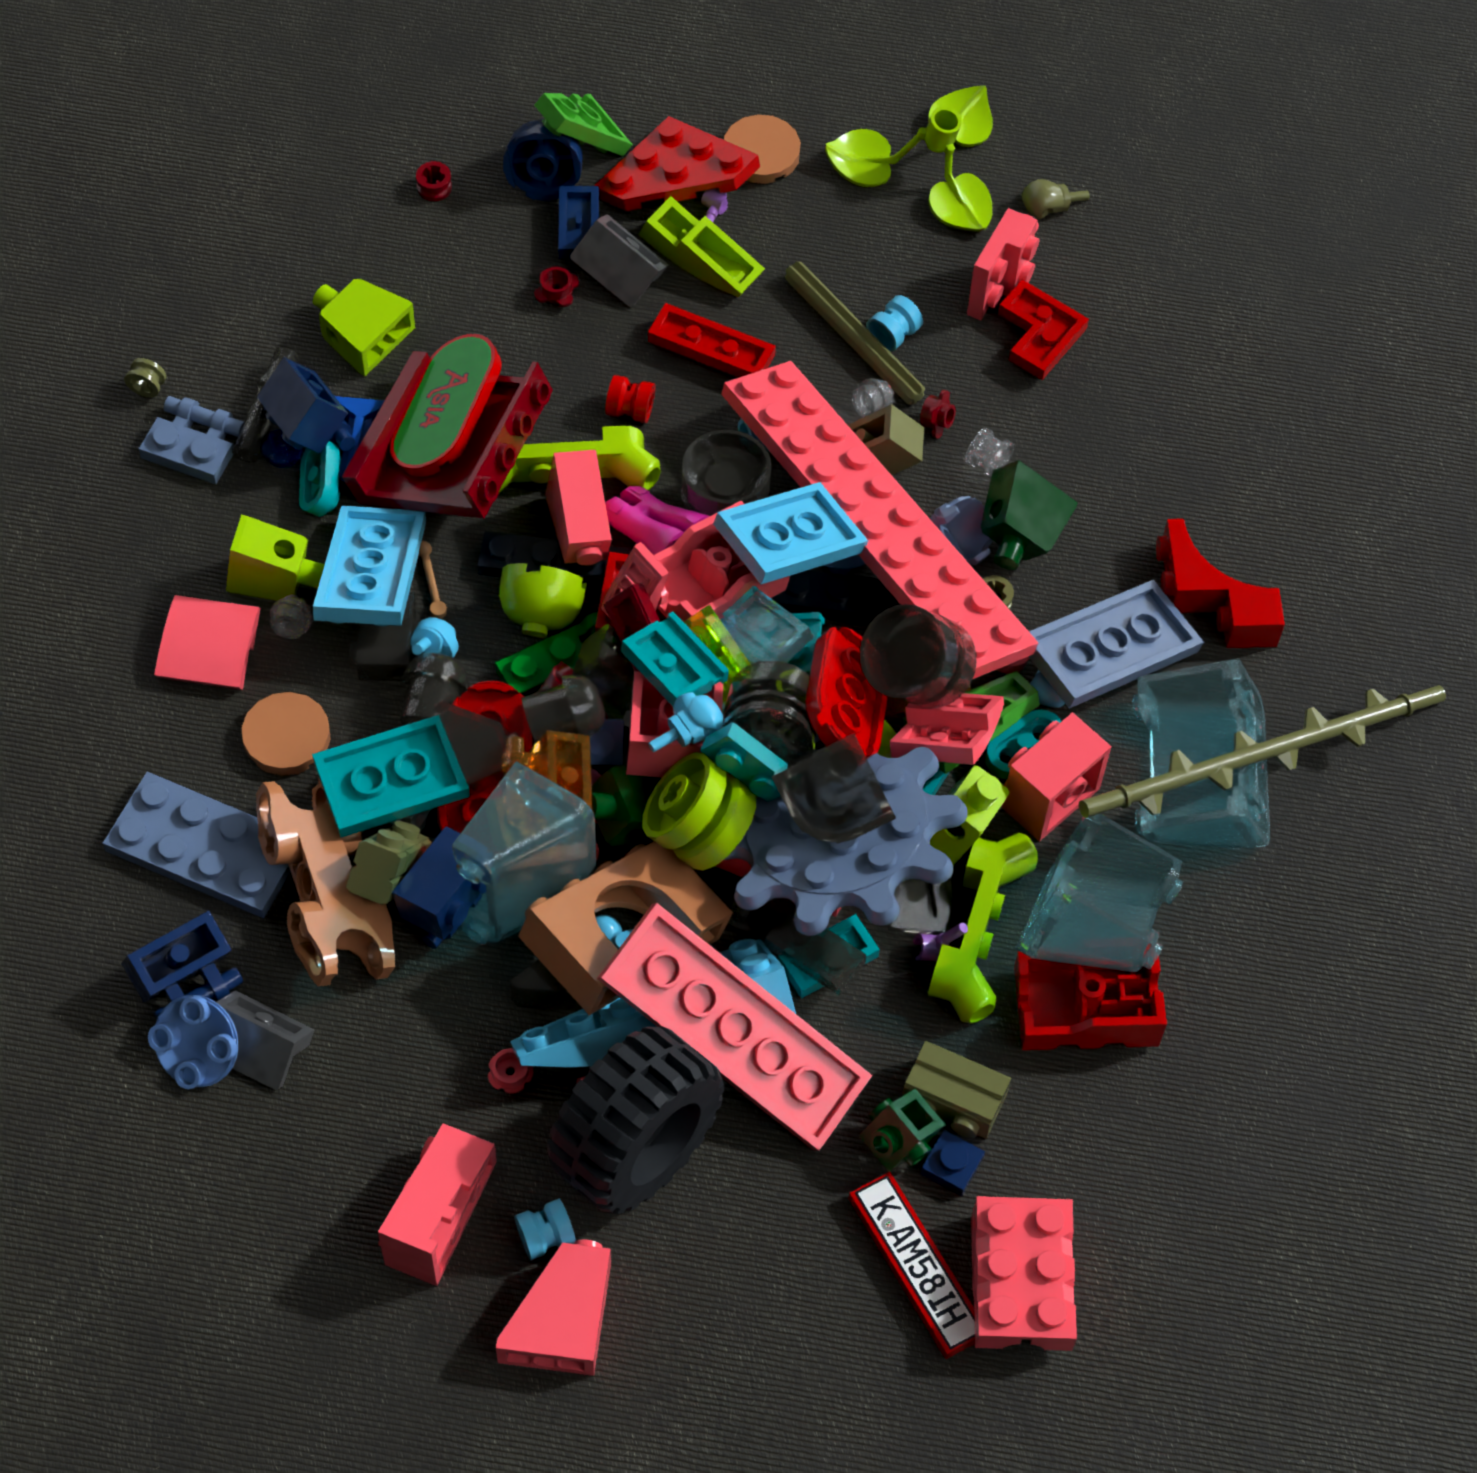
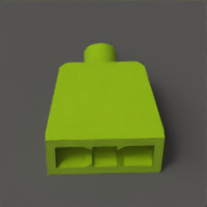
M353 279L340 293L327 284L322 285L313 297V305L321 309L319 319L323 338L364 377L415 329L412 302L362 279Z
M241 514L230 549L226 591L290 603L295 600L299 584L318 589L325 564L305 559L308 540L304 536Z
M974 765L947 794L958 796L967 807L968 815L965 822L961 824L962 830L954 836L947 828L942 829L932 836L930 845L945 853L954 866L989 825L1010 793L1008 788L1000 783L996 777L988 774L981 767Z

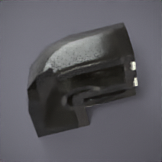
M854 732L815 752L811 751L774 772L771 776L792 819L802 832L809 834L817 840L836 842L837 844L856 839L896 819Z

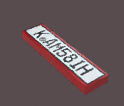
M891 1172L850 1192L849 1201L944 1358L948 1359L974 1345L975 1309Z

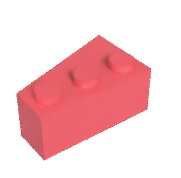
M444 1123L435 1137L429 1136L422 1149L419 1164L411 1177L406 1181L401 1194L378 1230V1245L381 1246L386 1266L438 1286L497 1162L494 1143Z

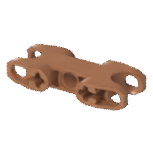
M320 779L316 787L312 789V811L300 809L290 803L281 786L275 781L262 782L256 793L258 839L269 865H289L300 902L292 903L289 906L287 926L295 953L302 961L310 978L317 986L331 985V980L338 974L337 949L349 950L359 956L368 973L375 979L388 978L395 968V950L392 920L386 903L381 905L353 894L346 888L352 868L349 858L356 855L359 842L362 841L361 831L340 838Z

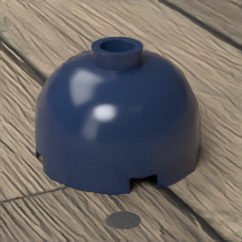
M543 119L527 122L514 131L505 148L503 171L508 183L514 189L515 185H517L521 190L526 191V197L533 200L551 201L559 199V186H574L578 183L582 172V148L578 139L564 134L560 137L554 135L543 125Z

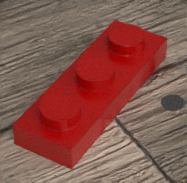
M668 303L664 304L648 331V342L736 377L746 376L767 369L775 357L776 345Z

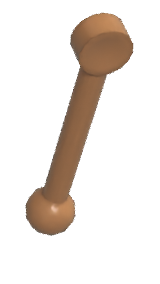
M422 541L418 556L422 559L432 601L430 615L431 617L442 619L447 614L446 604L440 601L429 556L432 552V547L427 541Z

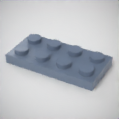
M1153 579L1029 631L1038 642L1035 653L1029 656V658L1070 709L1198 653L1204 641Z
M146 772L103 842L104 849L108 853L261 918H265L291 873L288 864L269 865L266 861L258 839L257 817L150 772Z

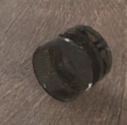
M759 661L742 668L731 680L727 692L722 728L734 722L788 765L801 773L810 763L816 738V732L811 725L806 711V694L810 675L795 665L780 661Z

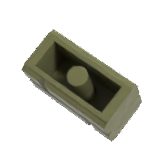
M396 821L393 826L379 830L377 834L359 842L353 861L356 866L351 868L346 888L353 894L381 905L394 900L392 891L432 842L428 839L429 837L420 834V829L417 826L407 822Z
M925 1041L905 1082L902 1096L916 1089L941 1120L950 1123V1127L955 1133L966 1138H975L978 1135L987 1139L1007 1096L1012 1078Z

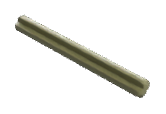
M796 261L786 269L785 279L908 405H914L924 397L925 387L802 262Z

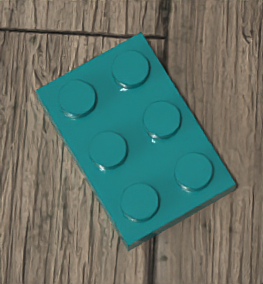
M441 714L312 754L314 765L340 838L470 797L469 786Z

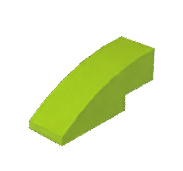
M671 196L645 222L639 233L641 238L682 269L700 280L737 297H740L765 270L762 265L709 218L704 216L700 221L697 220Z

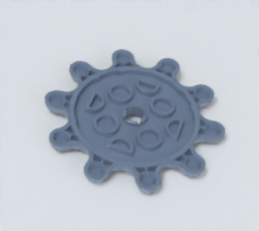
M790 734L781 741L778 753L783 761L801 774L796 788L769 802L756 795V810L752 823L741 842L724 859H742L747 861L752 868L737 883L734 892V900L740 908L754 910L774 898L789 899L796 905L794 925L801 934L811 936L821 933L826 929L832 913L843 906L858 907L864 912L866 918L871 923L884 926L891 924L899 916L900 907L894 893L900 883L909 879H920L927 883L939 884L951 877L953 864L950 858L942 851L933 848L930 845V840L936 832L946 828H954L964 823L968 810L965 803L958 796L930 795L923 791L926 781L934 776L939 768L937 756L927 747H917L898 758H886L880 756L877 752L864 763L851 764L840 759L831 751L813 749L807 740L799 734ZM844 818H846L848 823L845 828H839L834 831L828 830L825 827V823L830 824L834 821H842Z

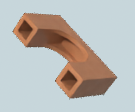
M653 841L648 845L644 843L636 845L624 858L615 863L612 861L603 863L596 869L593 875L582 881L579 879L570 881L562 888L560 893L549 899L541 897L534 901L525 911L526 919L518 937L587 1014L591 1015L620 998L597 979L618 949L600 929L595 918L596 912L606 908L619 907L631 909L644 915L652 904L658 903L709 945L720 939L733 912L688 864L676 856L673 849L663 848Z

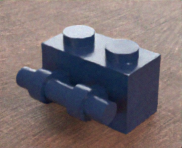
M283 357L257 396V399L267 410L266 418L282 430V439L295 449L302 450L304 447L321 453L327 443L331 441L337 444L343 451L351 450L355 445V440L352 437L351 427L344 421L348 412L315 371Z
M445 826L392 891L400 918L427 931L422 940L428 947L436 949L445 938L450 939L466 919L469 909H474L482 899V894L491 888L497 873L490 848Z
M210 911L201 914L127 955L121 963L144 1003L161 993L165 995L168 1004L177 998L187 995L204 996L217 1002L230 994L229 991L243 983V978L236 967L220 974L215 966V963L224 959L232 949ZM200 973L205 984L184 995L178 984ZM167 1005L154 1012L156 1020Z

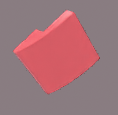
M174 595L165 623L154 675L157 678L243 690L249 651L254 650L261 608Z
M921 690L905 707L907 724L889 741L891 758L901 757L917 747H927L937 756L939 762L974 765L986 749L996 729L1004 706L1003 696Z

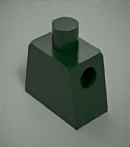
M1020 460L993 470L980 526L983 534L999 544L994 562L1007 570H1016L1021 560L1027 561L1047 554L1052 549L1078 502Z
M627 765L607 770L587 790V793L582 795L579 802V811L584 819L597 821L606 843L612 847L631 850L640 843L648 845L653 842L642 829V819L647 801L661 778L626 775Z

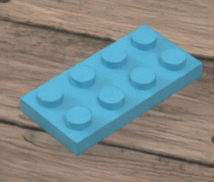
M341 506L313 604L314 621H330L337 624L361 623L374 624L376 626H401L426 526L425 512Z

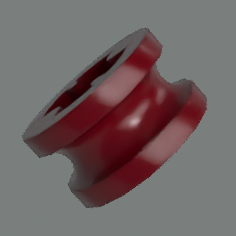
M430 161L422 164L417 169V191L423 199L440 201L449 196L452 191L451 172L445 164ZM433 178L440 179V182L436 180V184H429L427 181L432 183Z

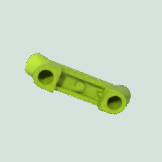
M632 426L602 427L601 441L524 444L516 458L515 465L508 473L499 493L511 482L533 481L536 483H547L553 454L557 452L596 450L601 478L615 477L628 487L641 486L648 491L659 479L661 472L660 462L644 449V436L638 428Z
M1019 832L998 842L979 837L973 843L962 884L963 887L977 890L967 924L968 932L964 934L960 949L942 944L928 996L949 1001L962 1022L970 1024L979 1022L988 1017L995 1008L996 995L976 962L978 958L986 960L994 934L986 932L989 919L998 921L1005 899L1004 894L998 893L999 887L1033 872L1038 862V853L1035 845L1027 835Z

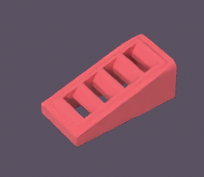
M641 542L636 544L631 550L603 600L601 609L607 616L608 614L603 604L631 585L643 583L656 611L669 571Z

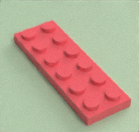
M654 903L649 907L597 977L601 983L654 1025L666 1027L713 1063L719 1069L721 1077L813 1151H820L872 1077L868 1071L658 903Z

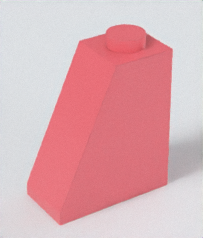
M596 450L554 453L546 489V500L564 563L593 565L601 560H607L612 539Z
M585 1239L576 1240L574 1244L562 1243L497 1338L496 1354L498 1363L594 1376L611 1268V1249L602 1248L603 1246L600 1243Z

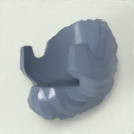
M961 496L938 507L934 514L931 515L930 520L969 564L977 565L991 553L988 547L993 540L983 534L980 527L985 506L975 497Z

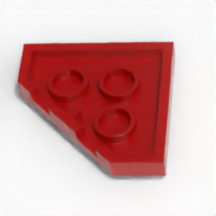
M668 116L594 186H599L600 200L624 211L641 209V202L664 198V201H666L670 196L678 202L697 198L696 192L719 188L720 193L736 191L761 166L757 154Z

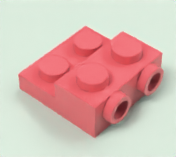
M1010 208L1007 209L974 264L967 309L968 316L981 321L989 307L996 308L1002 294L1008 296L1022 279L1029 283L1035 268V264L1030 261L1033 259L1040 241L1039 238L1035 237V233L1039 228L1037 219L1028 214H1022Z

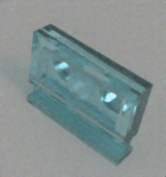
M752 586L722 614L724 617L722 621L717 625L712 623L708 627L716 640L767 680L772 677L771 671L778 664L780 666L785 665L814 638L807 625L755 586Z

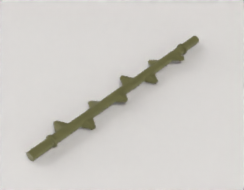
M1437 685L1409 695L1403 693L1398 695L1396 699L1388 701L1376 690L1370 689L1365 692V709L1327 721L1312 707L1305 710L1303 729L1260 743L1254 741L1243 731H1239L1234 734L1233 752L1193 764L1180 750L1171 752L1168 773L1127 786L1121 784L1116 786L1115 790L1081 800L1079 802V811L1084 818H1088L1118 807L1128 808L1131 806V803L1138 801L1151 815L1161 813L1164 792L1207 778L1222 790L1227 791L1232 788L1233 770L1275 757L1289 771L1297 766L1299 748L1339 735L1344 736L1356 747L1363 746L1365 744V727L1401 715L1405 717L1413 714V711L1445 701L1446 693L1442 686Z

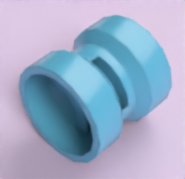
M897 295L886 304L884 312H877L867 321L866 327L890 352H893L904 342L905 335H913L923 326V318L918 307L911 300L902 295Z
M560 1198L546 1203L542 1211L533 1213L528 1210L514 1216L520 1239L530 1261L544 1256L547 1249L553 1246L560 1247L562 1243L574 1244L576 1241L569 1216Z

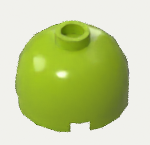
M525 563L508 564L503 567L499 598L504 613L511 621L522 626L523 634L539 638L547 637L548 631H558L567 627L580 614L587 588V583L582 584L583 578L543 565H541L540 571L526 572L527 564Z

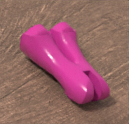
M629 486L620 493V498L612 497L605 502L609 525L629 537L636 544L640 542L644 544L653 555L674 545L690 526L710 517L703 513L664 503L641 486Z

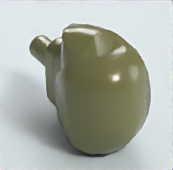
M1046 179L1032 181L1023 189L1021 195L1028 213L1039 220L1049 213L1068 211L1071 202L1085 201L1090 198L1088 190L1069 192L1064 183L1056 184Z

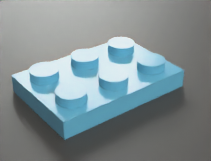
M821 482L717 512L713 523L761 585L861 554L864 546L868 543L867 538Z

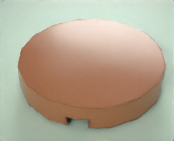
M769 115L744 117L732 124L724 135L725 141L758 155L761 167L746 180L750 183L768 184L775 182V178L783 175L785 178L794 171L799 163L801 142L798 134L786 121Z
M294 692L276 693L258 701L247 712L242 725L243 746L247 755L250 756L249 758L256 762V765L263 771L281 776L299 774L309 769V765L314 763L312 754L327 750L331 740L328 717L321 705L307 695Z

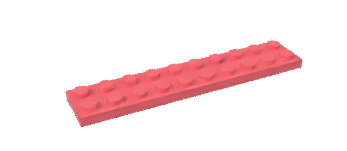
M792 361L724 382L721 395L800 487L821 482L867 538V545L864 546L863 552L858 554L966 682L1035 653L1038 645L1037 640Z

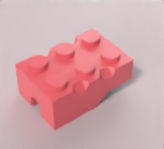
M739 501L723 510L743 505L744 503L742 501ZM717 513L690 526L674 545L654 555L669 571L657 609L666 618L673 611L697 637L711 631L718 620L724 617L733 619L744 613L750 603L756 600L765 602L785 591L790 576L761 585L713 525Z
M977 1196L971 1216L975 1348L1003 1349L1010 1345L1021 1344L1022 1339L1030 1340V1345L1040 1346L1044 1350L1072 1351L1077 1340L1076 1305L1074 1304L1075 1262L1072 1250L1074 1232L1073 1199Z

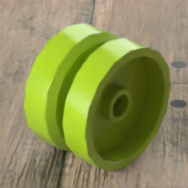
M694 752L675 763L657 783L643 813L642 829L647 837L663 848L673 849L676 856L693 869L704 871L716 866L728 857L741 842L753 820L756 810V795L751 792L748 786L733 775L726 774L724 770L719 768L704 753Z

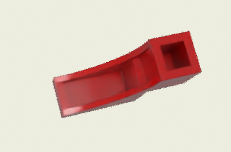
M1167 519L1163 536H1157L1156 556L1158 561H1164L1165 571L1161 574V589L1180 613L1217 612V629L1219 632H1224L1226 648L1277 647L1285 626L1279 588L1254 586L1225 575L1211 565L1194 546L1184 519Z

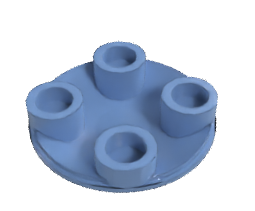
M187 995L173 1000L161 1011L156 1024L151 1027L148 1033L149 1045L155 1050L160 1064L175 1079L176 1083L184 1089L207 1087L221 1081L231 1071L237 1058L238 1036L231 1017L218 1003L204 996Z

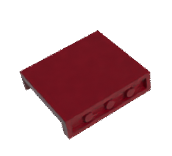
M413 351L342 475V479L359 504L484 519L492 503L496 500L508 473L515 465L516 458L528 436L531 435L539 415L548 403L553 389L538 362L531 363L524 377L499 375L472 436L460 457L452 464L449 461L439 466L441 471L425 477L411 476L406 474L392 458L390 443L400 418L430 359L427 352Z

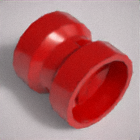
M614 375L607 393L606 415L620 417L623 414H627L634 421L646 424L653 408L656 391L655 383L642 381L639 384H631L627 377Z

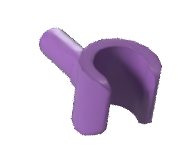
M719 188L705 190L701 199V203L709 208L706 212V217L714 222L718 214L722 215L728 208L727 192L720 193Z
M960 923L940 935L916 934L913 944L922 945L920 954L915 957V960L937 962L942 944L949 945L950 942L967 933V925Z

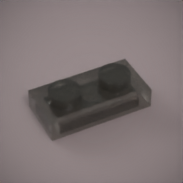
M792 905L766 936L765 946L839 996L865 964L866 954L827 928L817 935L807 936L801 934L794 925L796 907Z

